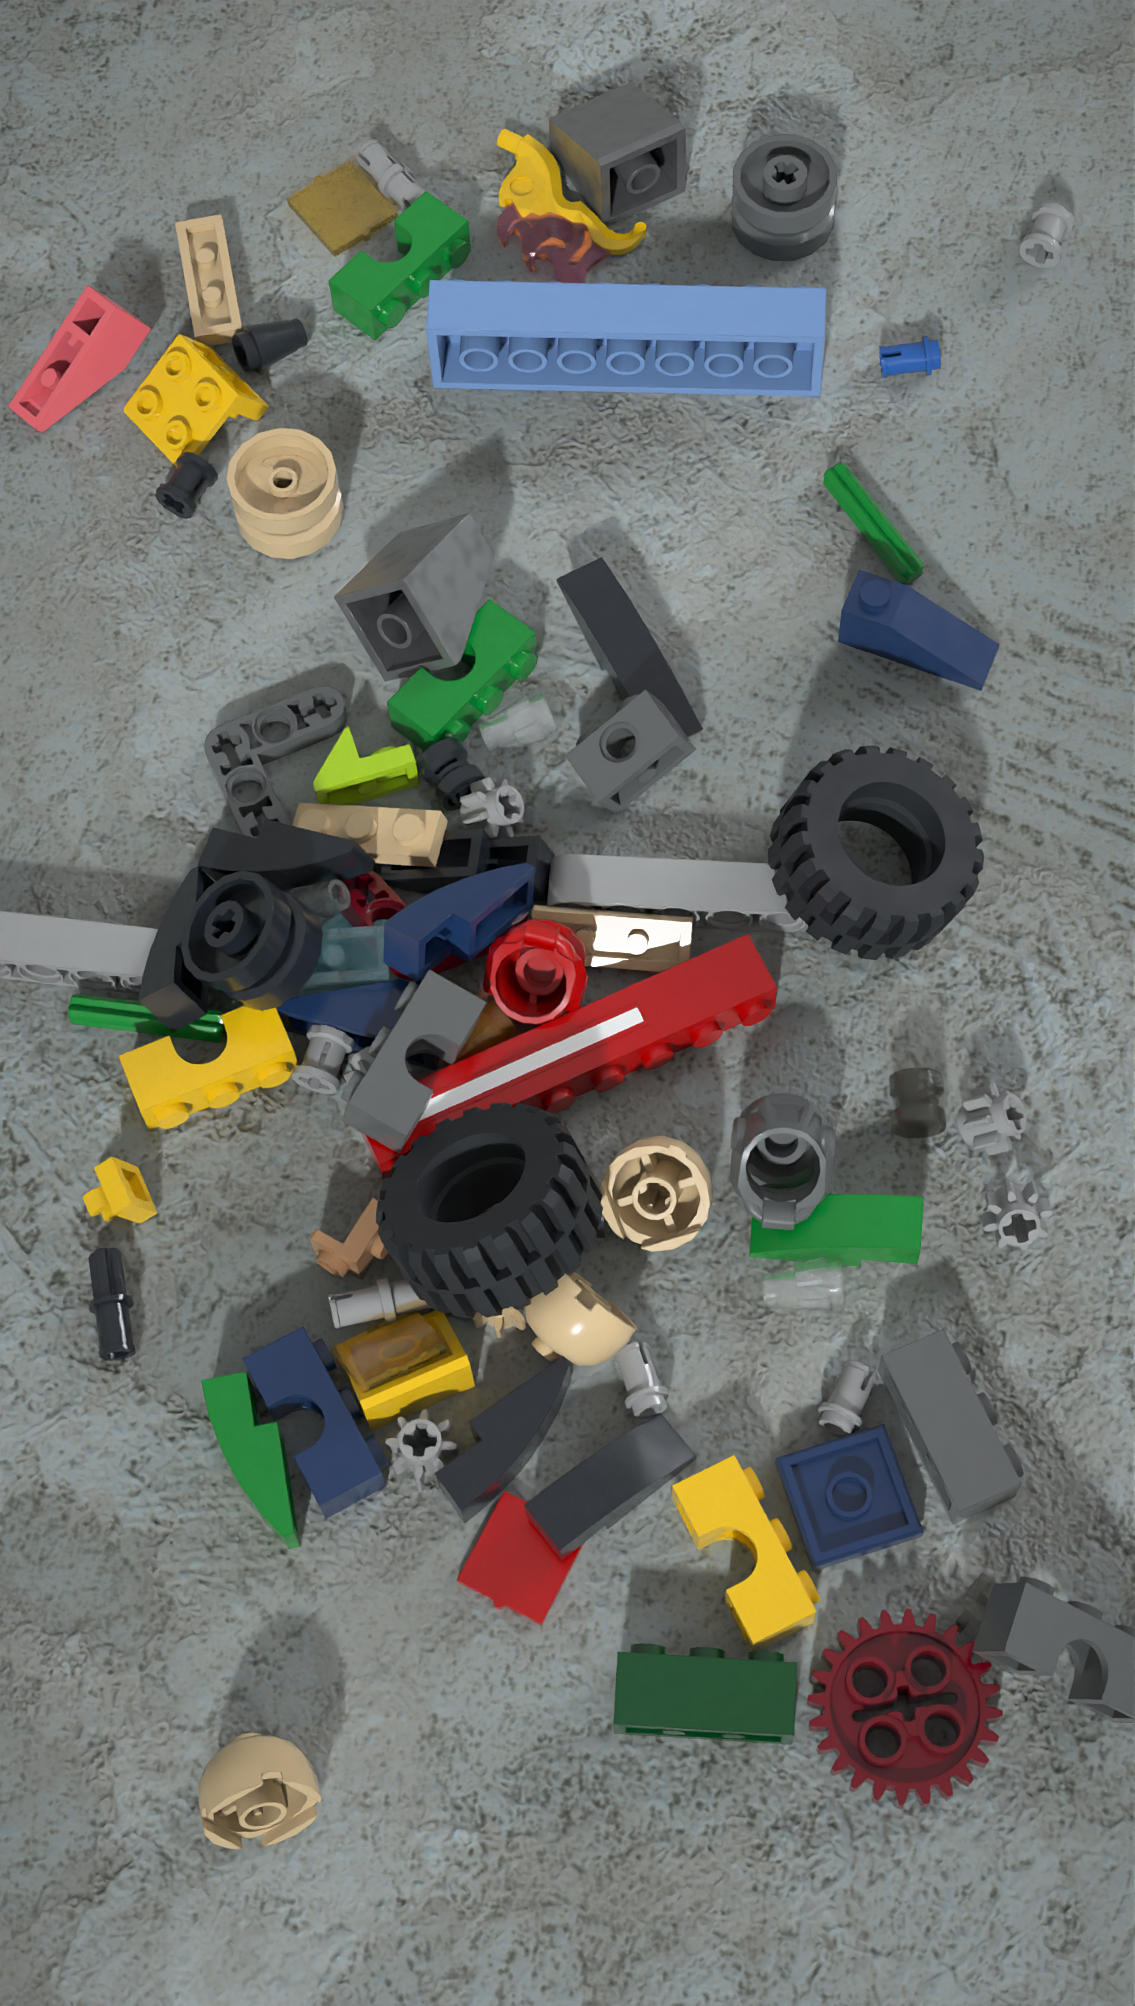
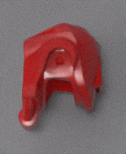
M530 919L513 926L505 936L497 938L489 947L483 979V990L493 995L496 1004L506 1017L524 1024L540 1026L581 1008L587 986L588 975L585 970L587 954L585 945L572 928L554 920Z

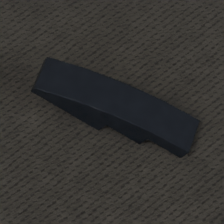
M602 557L557 578L556 581L601 670H607L622 702L630 696L639 695L644 690H647L666 706L688 738L701 732L703 728L678 680L636 608Z

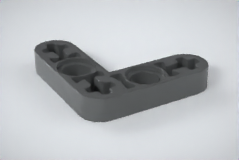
M329 686L313 687L219 725L206 736L204 748L209 766L240 834L257 838L259 828L255 817L262 813L267 820L288 825L284 811L262 765L340 733L346 725L347 712L343 696L338 690ZM324 705L331 712V716L322 719L321 715L316 713L315 708ZM298 713H301L302 722H305L306 728L299 730L295 716ZM272 722H284L290 727L287 736L281 740H268L262 735L264 728ZM230 743L236 750L240 766L233 770L226 754L222 752L221 746ZM244 782H255L262 787L259 796L252 801H240L233 795L235 789Z

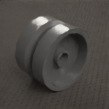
M778 134L754 141L740 153L733 167L732 230L739 243L754 255L772 261H794L812 255L827 242L834 228L837 167L829 152L814 140L795 134Z

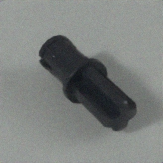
M99 1248L90 1254L88 1258L94 1299L88 1305L89 1311L96 1316L100 1348L99 1358L106 1361L126 1359L136 1353L135 1346L133 1345L129 1309L134 1305L132 1296L127 1295L121 1252L117 1248Z

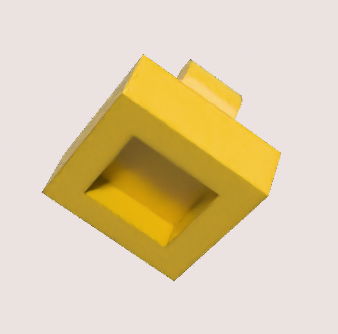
M111 1156L94 1167L101 1186L88 1191L82 1197L90 1216L94 1217L101 1213L106 1222L121 1217L141 1224L158 1213L138 1166Z

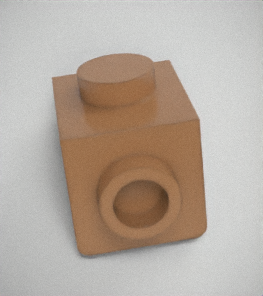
M375 1198L371 1199L344 1243L318 1229L314 1230L309 1239L314 1253L317 1255L315 1261L322 1268L341 1278L346 1273H349L362 1281L376 1257L382 1260L387 1256L388 1251L378 1235L379 1226L376 1223L378 1200Z

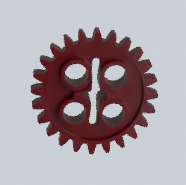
M906 1608L901 1624L894 1625L887 1610H881L879 1628L873 1629L863 1617L859 1618L856 1624L859 1636L857 1639H854L843 1630L838 1632L836 1639L843 1651L841 1654L826 1648L822 1651L821 1658L831 1671L813 1670L811 1681L823 1688L824 1692L808 1695L807 1705L823 1711L822 1715L809 1721V1731L826 1732L828 1736L820 1742L816 1751L818 1755L832 1752L837 1754L838 1758L835 1760L830 1771L833 1776L847 1769L854 1773L849 1787V1791L852 1793L857 1791L865 1782L871 1784V1799L874 1804L879 1802L885 1790L893 1791L896 1808L902 1809L908 1793L914 1792L921 1807L926 1808L930 1802V1789L934 1787L947 1801L953 1796L951 1778H955L966 1787L973 1782L974 1779L966 1765L967 1763L985 1768L989 1762V1758L978 1745L995 1746L999 1739L995 1732L985 1727V1723L1000 1721L1003 1716L1002 1710L986 1705V1701L994 1698L1000 1692V1685L982 1684L981 1678L988 1673L992 1665L990 1661L976 1664L971 1662L970 1658L973 1654L972 1649L975 1640L966 1643L960 1648L954 1643L958 1632L957 1625L954 1624L949 1627L943 1635L935 1632L936 1614L931 1613L923 1627L915 1625L912 1610ZM921 1659L934 1662L940 1668L942 1681L933 1687L919 1684L912 1676L911 1665ZM862 1670L873 1671L882 1678L884 1692L874 1698L862 1696L855 1690L852 1677ZM947 1694H952L956 1698V1703L951 1705L936 1704L918 1707L915 1709L911 1721H904L901 1712L897 1711L878 1715L861 1722H856L852 1719V1714L857 1711H881L892 1708L897 1695H904L907 1704L911 1705L930 1701ZM933 1718H941L948 1721L954 1728L955 1742L947 1747H939L932 1744L925 1735L924 1724ZM875 1729L886 1730L895 1737L897 1752L888 1758H879L868 1750L865 1744V1736Z

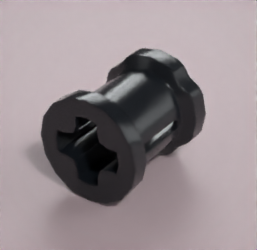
M182 452L176 460L177 469L167 483L159 485L155 497L165 509L178 517L188 519L195 513L196 501L206 487H212L215 484L218 474L214 467L202 457L191 452Z

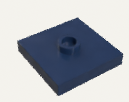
M885 1424L775 1459V1465L812 1572L923 1536L922 1525Z

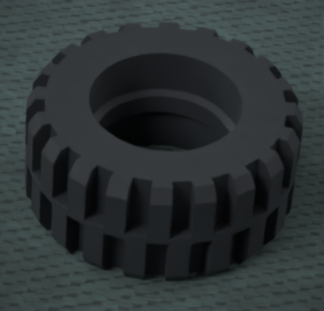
M860 746L855 753L853 750L844 749L832 754L828 761H820L810 770L781 808L780 815L774 821L770 832V839L773 844L768 849V865L771 869H778V872L772 878L776 893L779 896L785 894L789 901L785 909L794 920L800 917L809 926L805 932L817 941L824 937L832 942L831 949L845 955L851 949L858 950V957L861 959L877 960L883 953L885 957L894 959L905 956L911 949L919 950L929 944L966 906V902L974 895L979 885L978 874L983 870L984 853L982 849H977L983 838L978 822L972 823L970 820V816L974 811L967 798L963 797L960 799L953 790L957 785L946 774L941 778L931 770L933 764L921 757L916 761L906 758L907 752L889 747L885 753H880L879 746ZM838 822H865L889 834L899 844L908 859L912 884L905 886L885 884L863 873L850 860L842 846Z
M505 1102L491 1103L490 1109L482 1110L479 1107H474L463 1111V1116L451 1121L448 1117L436 1124L437 1129L426 1137L422 1134L412 1142V1150L406 1156L400 1155L392 1165V1177L385 1178L379 1195L380 1201H378L376 1209V1223L379 1226L378 1235L386 1250L420 1300L426 1301L429 1307L447 1314L451 1312L454 1316L474 1318L478 1312L481 1316L493 1317L502 1315V1309L505 1308L521 1309L530 1305V1299L543 1292L546 1296L558 1287L557 1281L565 1274L571 1276L580 1266V1255L583 1252L589 1253L596 1239L597 1233L595 1229H599L602 1218L601 1189L567 1127L562 1125L559 1118L550 1112L517 1103L515 1108ZM499 1203L498 1205H496L495 1207H493V1208L490 1209L489 1211H487V1212L481 1214L482 1212H484V1211L487 1210L488 1208H490V1207H492L493 1205Z

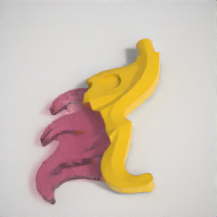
M505 128L502 129L497 138V146L515 154L517 162L503 180L499 190V205L506 209L498 219V240L504 248L508 246L510 235H518L522 242L523 261L531 272L535 271V260L545 259L553 267L556 281L562 283H585L586 274L594 265L610 255H623L631 252L646 237V224L643 222L636 223L629 233H615L584 203L566 200L562 194L560 168L550 151L529 134L522 137Z

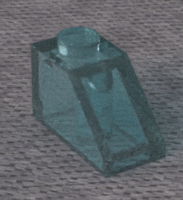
M384 925L322 929L323 939L320 958L313 975L300 991L343 989L390 980V966L383 963Z

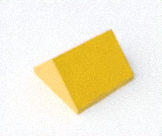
M437 1310L338 1352L371 1432L397 1421V1418L400 1416L404 1418L475 1387L468 1357L445 1314Z

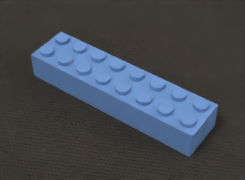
M450 279L448 281L430 280L426 333L433 388L820 397L825 344L826 288H809L805 286H795L792 288L759 287L756 285L736 287L710 286L707 284L687 286L660 285L657 283L637 285L611 284L608 282L588 284L562 283L559 281L539 283L513 282L510 280L490 282L464 281L461 279Z

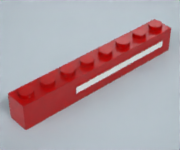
M746 934L416 1080L434 1092L424 1114L400 1154L362 1132L361 1134L384 1181L385 1178L392 1177V1165L400 1155L406 1156L412 1150L411 1143L422 1134L425 1137L437 1129L435 1125L448 1117L452 1121L463 1116V1111L474 1107H479L482 1110L490 1109L491 1103L502 1102L511 1104L513 1108H515L517 1103L537 1107L539 1110L541 1109L551 1114L558 1113L571 1106L575 1102L576 1097L594 1089L597 1092L612 1089L625 1079V1075L643 1067L646 1070L659 1068L668 1063L674 1057V1053L692 1045L695 1048L708 1046L717 1041L722 1036L723 1031L741 1023L743 1026H752L761 1022L770 1015L771 1010L775 1009L777 986L750 936Z

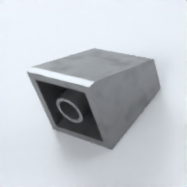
M632 82L614 90L605 91L594 99L576 107L567 108L558 115L548 119L550 151L588 208L607 227L685 192L686 128L680 120Z
M471 514L459 515L399 532L334 596L335 601L385 682L412 676L421 667L430 672L458 664L468 640L494 554Z

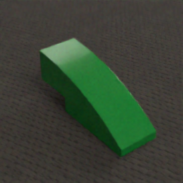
M829 1194L816 1206L810 1217L795 1224L793 1230L761 1228V1222L752 1217L749 1257L859 1267L861 1260L917 1264L921 1251L924 1197L887 1194Z
M247 1372L201 1380L208 1415L220 1449L244 1494L266 1525L289 1549L301 1547L285 1440L278 1423L259 1425L254 1387Z

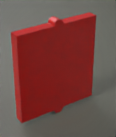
M504 1491L459 1574L457 1582L493 1600L496 1609L501 1610L506 1607L542 1626L585 1542L561 1560L526 1516L524 1504L527 1502Z

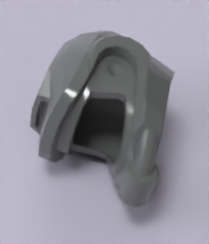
M777 1093L760 1097L741 1112L740 1117H736L733 1120L730 1146L732 1149L730 1182L734 1192L741 1197L747 1213L761 1222V1228L793 1230L795 1224L810 1217L816 1206L826 1198L832 1188L836 1129L832 1124H828L827 1118L817 1105L799 1095ZM759 1185L774 1189L804 1186L792 1193L777 1194L766 1191Z

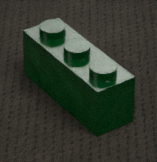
M632 1644L630 1652H617L613 1720L614 1734L792 1745L795 1729L797 1662H784V1654L774 1651H751L748 1654V1659L725 1658V1651L718 1648L694 1647L689 1649V1656L667 1655L666 1647L661 1645Z

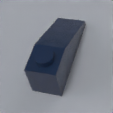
M862 570L858 571L841 610L839 643L980 691L984 687L999 650L1000 644L909 586Z
M397 979L293 997L277 1007V1011L285 1031L307 1036L306 1034L311 1025H327L345 1032L355 1042L353 1049L361 1051L372 1045L384 1025L393 1030L402 1015L395 1011V1007L410 982ZM422 980L416 981L415 984L419 986ZM419 1053L407 1058L409 1064L436 1071L440 1058L429 1053Z

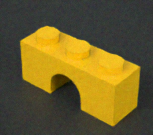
M242 1006L220 1015L227 1033V1044L221 1055L209 1063L192 1064L183 1060L176 1053L170 1036L119 1055L131 1090L149 1131L158 1127L161 1129L176 1127L184 1123L189 1118V1115L208 1107L215 1109L226 1107L237 1101L240 1094L260 1086L262 1088H272L287 1081L293 1069L299 1065L277 1009L272 1008L260 1011Z
M735 1455L672 1485V1500L698 1550L719 1540H734L743 1544L753 1555L756 1567L752 1574L746 1580L727 1589L725 1593V1603L751 1652L759 1651L813 1624L817 1612L814 1604L820 1602V1598L808 1573L805 1570L796 1573L786 1552L793 1548L783 1525L778 1518L769 1521L759 1501L765 1498V1493L755 1472L751 1467L742 1470Z

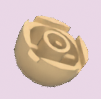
M666 1136L641 1138L620 1150L607 1167L600 1187L602 1193V1214L612 1231L623 1240L626 1236L631 1241L642 1244L641 1249L652 1252L674 1250L691 1241L707 1220L713 1199L710 1171L700 1154L683 1141Z
M575 1271L571 1276L568 1274L562 1276L557 1281L558 1287L546 1296L543 1292L530 1299L531 1304L525 1306L527 1323L537 1335L531 1345L551 1363L563 1356L566 1360L578 1366L599 1365L610 1360L622 1350L637 1330V1326L608 1298L606 1300L591 1288L593 1285Z
M258 1733L242 1734L218 1751L203 1770L198 1785L200 1817L204 1835L213 1844L229 1849H243L241 1838H253L263 1834L261 1839L263 1847L297 1835L313 1823L317 1817L315 1804L316 1802L321 1804L317 1777L310 1761L290 1741Z

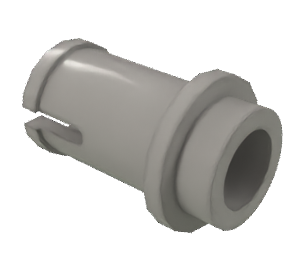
M638 1342L625 1345L614 1358L618 1363L628 1397L625 1399L626 1409L633 1411L637 1419L650 1418L664 1412L667 1409L666 1399L669 1397V1392L665 1386H660L648 1343L642 1342L638 1344Z
M848 1360L844 1363L843 1371L829 1401L821 1403L818 1409L821 1415L819 1425L824 1430L835 1436L844 1437L850 1435L852 1431L860 1429L862 1425L859 1417L873 1385L878 1380V1375L875 1371H870L868 1376H866L870 1367L856 1361Z

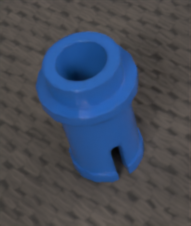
M922 336L921 342L879 346L882 378L925 371L926 376L932 374V370L941 369L938 339L929 340L928 336Z

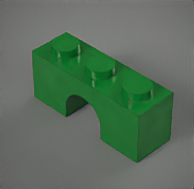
M427 191L394 220L397 248L404 255L403 258L394 262H379L363 251H360L328 280L333 310L374 340L378 339L388 328L391 329L397 326L403 319L405 312L420 298L429 296L430 280H441L451 269L460 267L471 252L468 220Z
M490 599L476 612L461 658L464 663L472 668L470 673L458 680L444 681L434 677L421 667L387 701L391 727L423 751L446 738H457L463 743L469 734L470 727L483 714L487 716L494 712L501 703L504 692L516 680L523 681L537 664L536 633Z

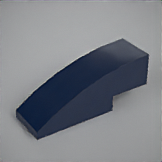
M522 863L490 870L444 886L411 903L384 922L383 963L418 982L427 974L428 970H432L450 954L470 962L532 908L535 867L528 863Z

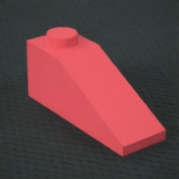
M87 285L8 407L36 430L43 433L122 372L151 328L121 305Z

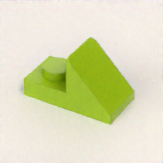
M349 726L341 733L313 781L318 804L351 806L420 786L416 761L410 744L397 748L393 746L383 747L374 751L370 756L360 759Z

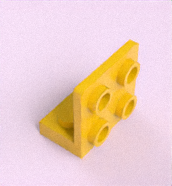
M178 334L124 406V413L178 467L176 460L182 452H191L199 456L229 416L236 419L238 415L258 422L269 406L212 347Z

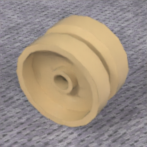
M277 428L256 434L241 444L230 459L226 480L241 536L254 550L272 558L295 559L315 553L332 540L341 527L344 507L332 453L319 438L299 429Z

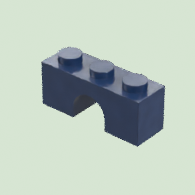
M303 1326L242 1358L275 1422L300 1410L312 1411L324 1418V1430L318 1441L311 1447L294 1455V1458L325 1519L386 1487L380 1469L389 1465L387 1458L374 1434L363 1439L354 1420L362 1417L363 1414L349 1387L345 1386L337 1390L328 1372L336 1369L337 1366L322 1338L312 1342Z

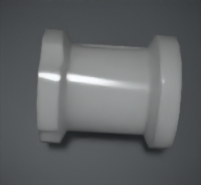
M1044 202L1034 209L1031 219L1033 223L1030 234L1022 239L1019 252L1021 257L1032 266L1051 268L1060 262L1063 252L1061 248L1064 236L1072 231L1075 219L1073 214L1066 210L1064 206L1054 202Z
M311 1025L306 1034L310 1042L301 1065L293 1069L292 1079L297 1084L311 1091L322 1094H335L340 1086L337 1075L345 1053H350L353 1050L355 1042L345 1032L334 1027ZM326 1053L327 1056L324 1064L319 1065L322 1055Z

